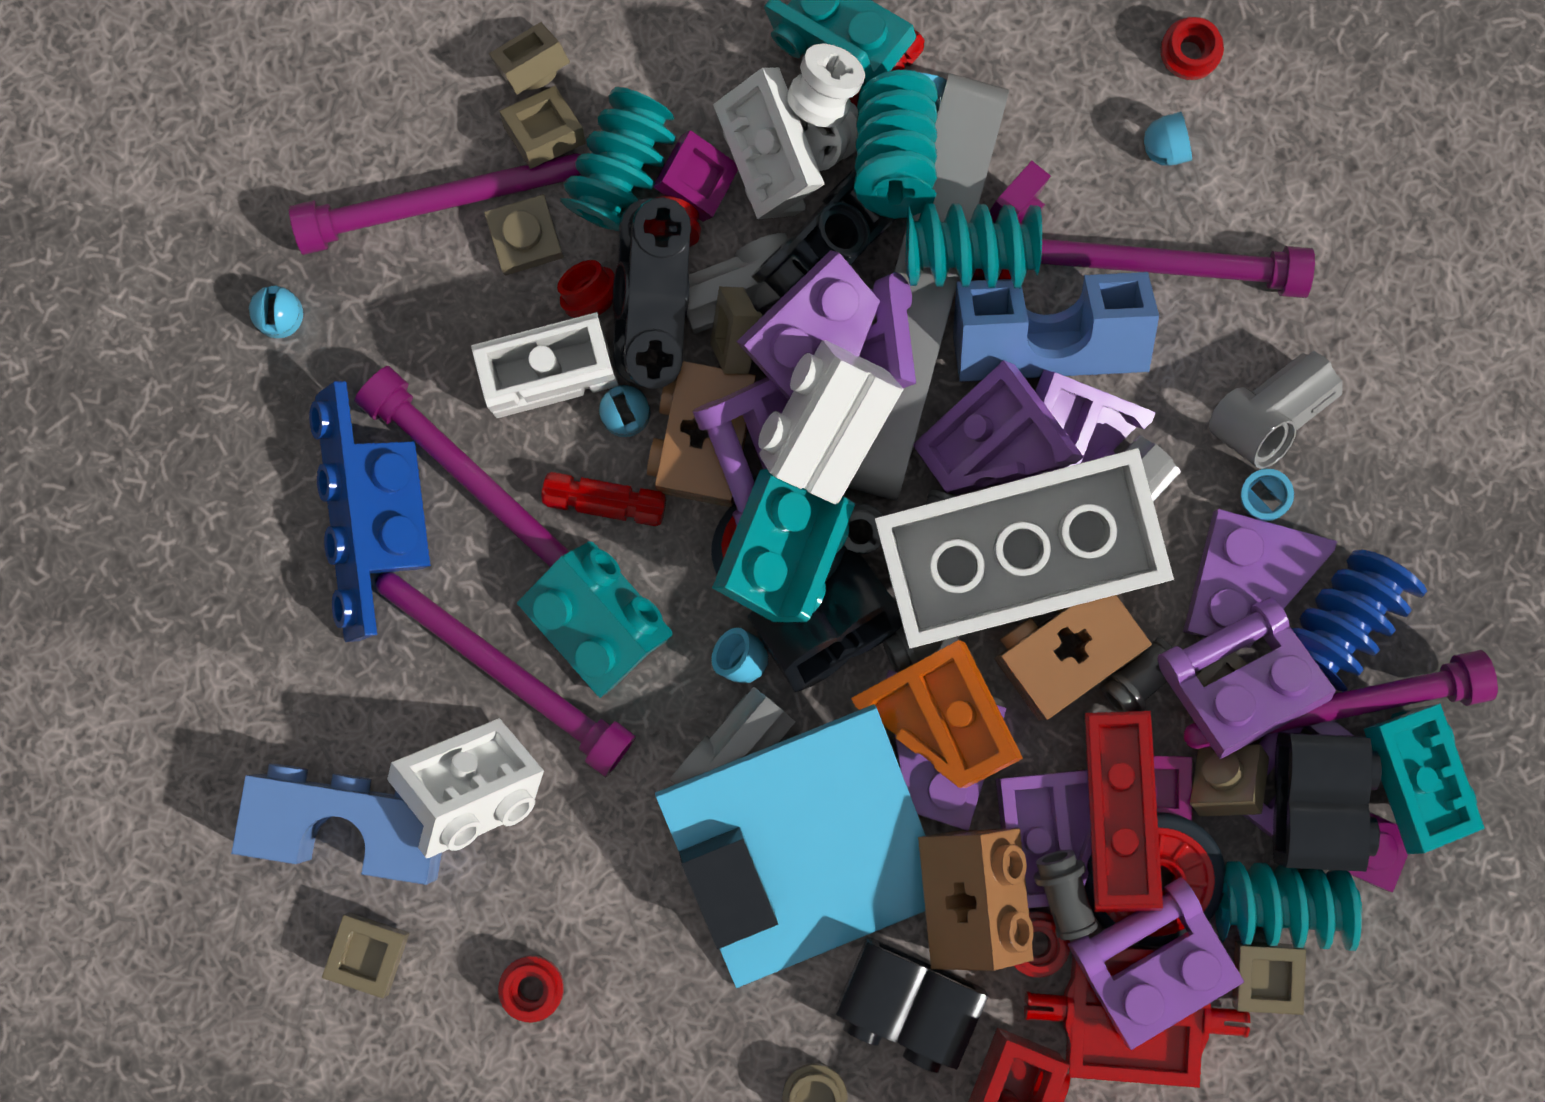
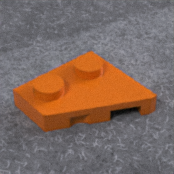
M958 640L851 698L855 707L859 710L875 704L883 725L896 735L895 738L914 753L925 757L934 765V768L959 788H967L1023 759L966 643Z

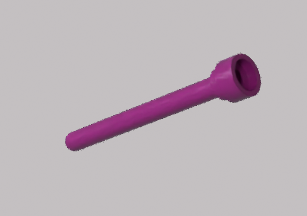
M574 153L553 158L531 169L526 164L331 209L329 204L318 206L315 200L290 205V222L301 254L306 255L327 250L329 242L338 241V234L565 182L570 176H581L575 165L578 156L581 154Z
M1042 239L1041 264L1266 282L1267 288L1278 290L1279 296L1307 298L1314 278L1315 253L1313 248L1285 246L1282 252L1272 251L1270 257Z
M390 366L380 369L362 386L354 402L373 420L381 418L386 424L394 421L549 567L561 556L570 552L411 404L413 396L407 391L409 384Z
M384 572L376 579V589L379 594L581 743L579 750L587 755L585 763L605 778L616 768L632 746L636 735L617 721L610 725L601 718L596 723L395 573Z
M1483 650L1453 655L1450 663L1441 666L1440 672L1335 693L1329 702L1269 734L1447 697L1451 702L1460 701L1465 706L1493 701L1498 693L1496 672L1491 659ZM1196 723L1186 727L1183 736L1184 741L1189 747L1200 749L1211 746Z

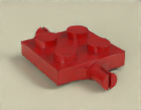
M1130 946L1104 961L1112 977L1159 948ZM1073 954L1071 978L1066 986L1064 995L1040 994L1026 991L1024 1002L1029 1005L1024 1006L1025 1020L1062 1022L1067 1037L1065 1061L1070 1065L1067 1074L1071 1078L1200 1088L1201 1058L1209 1040V1034L1233 1035L1247 1038L1250 1032V1027L1243 1024L1250 1023L1249 1012L1211 1007L1209 1003L1130 1050L1124 1044Z

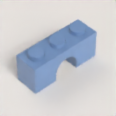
M1148 272L1084 275L1082 293L1077 302L1062 312L1049 315L1036 314L1027 310L1022 286L1021 289L1014 288L1011 279H998L995 288H988L986 280L971 281L969 287H962L961 282L957 281L953 342L959 381L983 380L1003 360L1015 364L1025 378L1041 377L1043 369L1064 376L1149 372L1159 312Z
M269 764L267 774L245 776L231 854L292 864L309 861L312 859L317 832L328 819L335 816L352 822L363 836L365 855L361 875L424 885L437 880L442 852L433 857L425 858L418 849L424 826L396 790L395 794L370 791L372 779L344 774H332L331 785L306 781L308 769L281 764Z

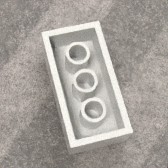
M1139 448L875 518L909 649L1174 580Z

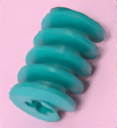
M912 70L884 72L870 79L859 93L857 100L859 114L856 121L858 131L856 138L857 156L855 160L857 174L854 181V189L857 199L863 206L880 216L893 219L906 218L908 205L910 206L912 216L921 213L925 203L934 202L937 194L932 187L937 179L935 167L937 159L935 146L937 129L935 123L938 118V112L935 104L938 99V92L935 83L924 74Z
M615 87L611 90L609 103L613 109H604L600 112L597 119L602 131H593L589 134L586 142L591 153L581 154L575 162L576 169L581 176H570L566 179L564 188L570 198H560V202L576 215L599 227L619 231L622 208L626 209L628 205L639 200L631 192L633 186L645 189L653 188L654 181L642 170L644 164L663 167L666 162L665 158L653 148L655 142L674 145L677 140L676 136L664 126L666 120H674V116L669 109L640 92L624 87Z
M925 203L918 221H914L910 206L908 205L905 266L910 286H917L924 268L931 269L936 287H943L950 268L957 269L962 287H969L976 269L983 270L988 288H995L1002 269L1009 270L1014 288L1021 289L1028 270H1034L1036 276H1038L1042 255V214L1039 206L1030 205L1020 224L1015 208L1012 205H1003L995 223H993L989 208L985 204H978L975 207L970 222L966 221L962 206L959 203H952L943 222L940 221L936 206L933 203Z
M1228 861L1225 864L1226 872L1222 892L1224 896L1215 913L1218 936L1222 943L1227 937L1230 925H1236L1241 943L1244 945H1251L1256 927H1263L1267 945L1277 946L1282 929L1288 928L1291 942L1295 948H1304L1308 931L1315 930L1316 940L1320 949H1330L1335 931L1341 932L1345 950H1357L1362 930V902L1360 892L1350 872L1328 870L1325 874L1321 869H1302L1299 873L1296 868H1286L1281 865L1273 872L1267 863L1260 862L1253 863L1247 871L1240 861Z

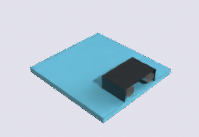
M875 704L655 792L658 804L679 851L681 865L717 950L720 949L736 988L925 911L918 837L926 835Z

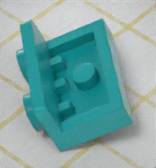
M588 541L561 556L517 602V605L599 698L610 692L647 655L664 644L673 635L672 630L663 621L659 609L650 600L642 597L621 574L616 560L607 552L599 549L592 541Z

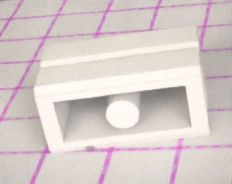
M597 312L471 345L487 408L493 412L496 418L584 396L586 389H590L592 393L619 386L605 332Z
M822 340L814 355L806 353L797 363L790 381V388L794 392L782 413L775 411L767 418L761 429L758 445L762 449L759 453L769 473L775 478L800 489L804 488L809 493L836 505V503L840 502L901 395L903 388L890 372L860 356L857 357L827 340Z

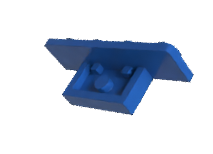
M335 381L316 394L315 401L312 402L310 407L309 423L313 437L320 439L323 464L319 465L317 471V489L320 499L328 504L330 526L325 531L324 547L328 562L331 565H335L338 590H335L332 596V614L336 626L343 628L344 641L355 642L377 635L370 574L419 570L431 565L415 441L354 444L347 382Z

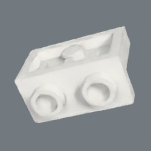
M779 67L759 69L713 104L723 129L724 138L730 147L744 183L746 195L752 204L757 219L796 216L805 210L803 198L825 185L800 119L788 104V89Z
M498 718L391 762L387 780L423 824L424 827L418 849L425 858H430L448 849L451 851L460 850L473 842L477 836L498 826H512L522 821L535 805V797L544 770L503 721Z

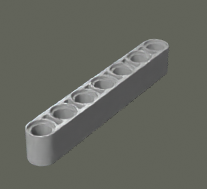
M949 73L938 111V118L935 123L937 129V140L935 142L937 150L935 162L937 179L932 188L937 193L933 204L936 206L941 222L944 221L952 203H959L962 206L966 221L970 222L974 209L979 204L1009 89ZM921 213L913 216L914 221H918ZM905 231L894 272L900 273L909 284L905 266ZM924 268L917 286H910L912 304L907 309L916 384L903 388L901 395L848 488L895 501L898 500L956 290V282L959 279L956 268H950L943 287H936L930 268Z

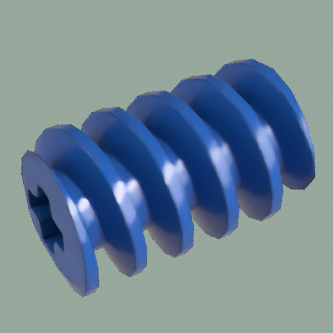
M1363 549L1354 550L1346 560L1348 569L1337 570L1331 578L1333 589H1322L1315 598L1318 609L1309 608L1302 613L1299 619L1303 629L1291 628L1333 687L1342 692L1348 689L1337 675V672L1341 669L1359 676L1364 670L1354 657V651L1358 650L1375 656L1380 650L1368 635L1371 630L1389 637L1396 631L1393 624L1384 614L1390 611L1399 616L1407 617L1412 611L1400 594L1404 591L1422 598L1427 592L1425 585L1404 566L1384 555Z

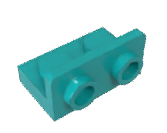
M768 0L764 5V10L773 28L771 37L783 51L792 57L800 58L802 54L805 55L808 48L816 44H830L845 49L855 56L863 66L865 78L860 89L870 79L881 73L891 71L917 38L913 24L871 0H791L788 5L780 0Z
M761 469L712 589L772 622L809 621L812 613L817 610L825 596V580L834 557L847 540L849 534L848 522L855 506L854 502L842 496L840 502L835 505L809 493L804 488L800 489L775 478L769 473L768 469Z
M1441 703L1402 710L1392 714L1389 720L1364 728L1366 737L1371 738L1372 750L1377 751L1380 755L1382 764L1381 781L1407 854L1426 853L1485 829L1477 807L1475 792L1468 782L1455 745L1454 733L1446 720Z

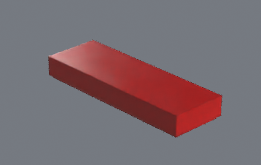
M1151 711L1085 713L1094 911H1162L1163 898Z

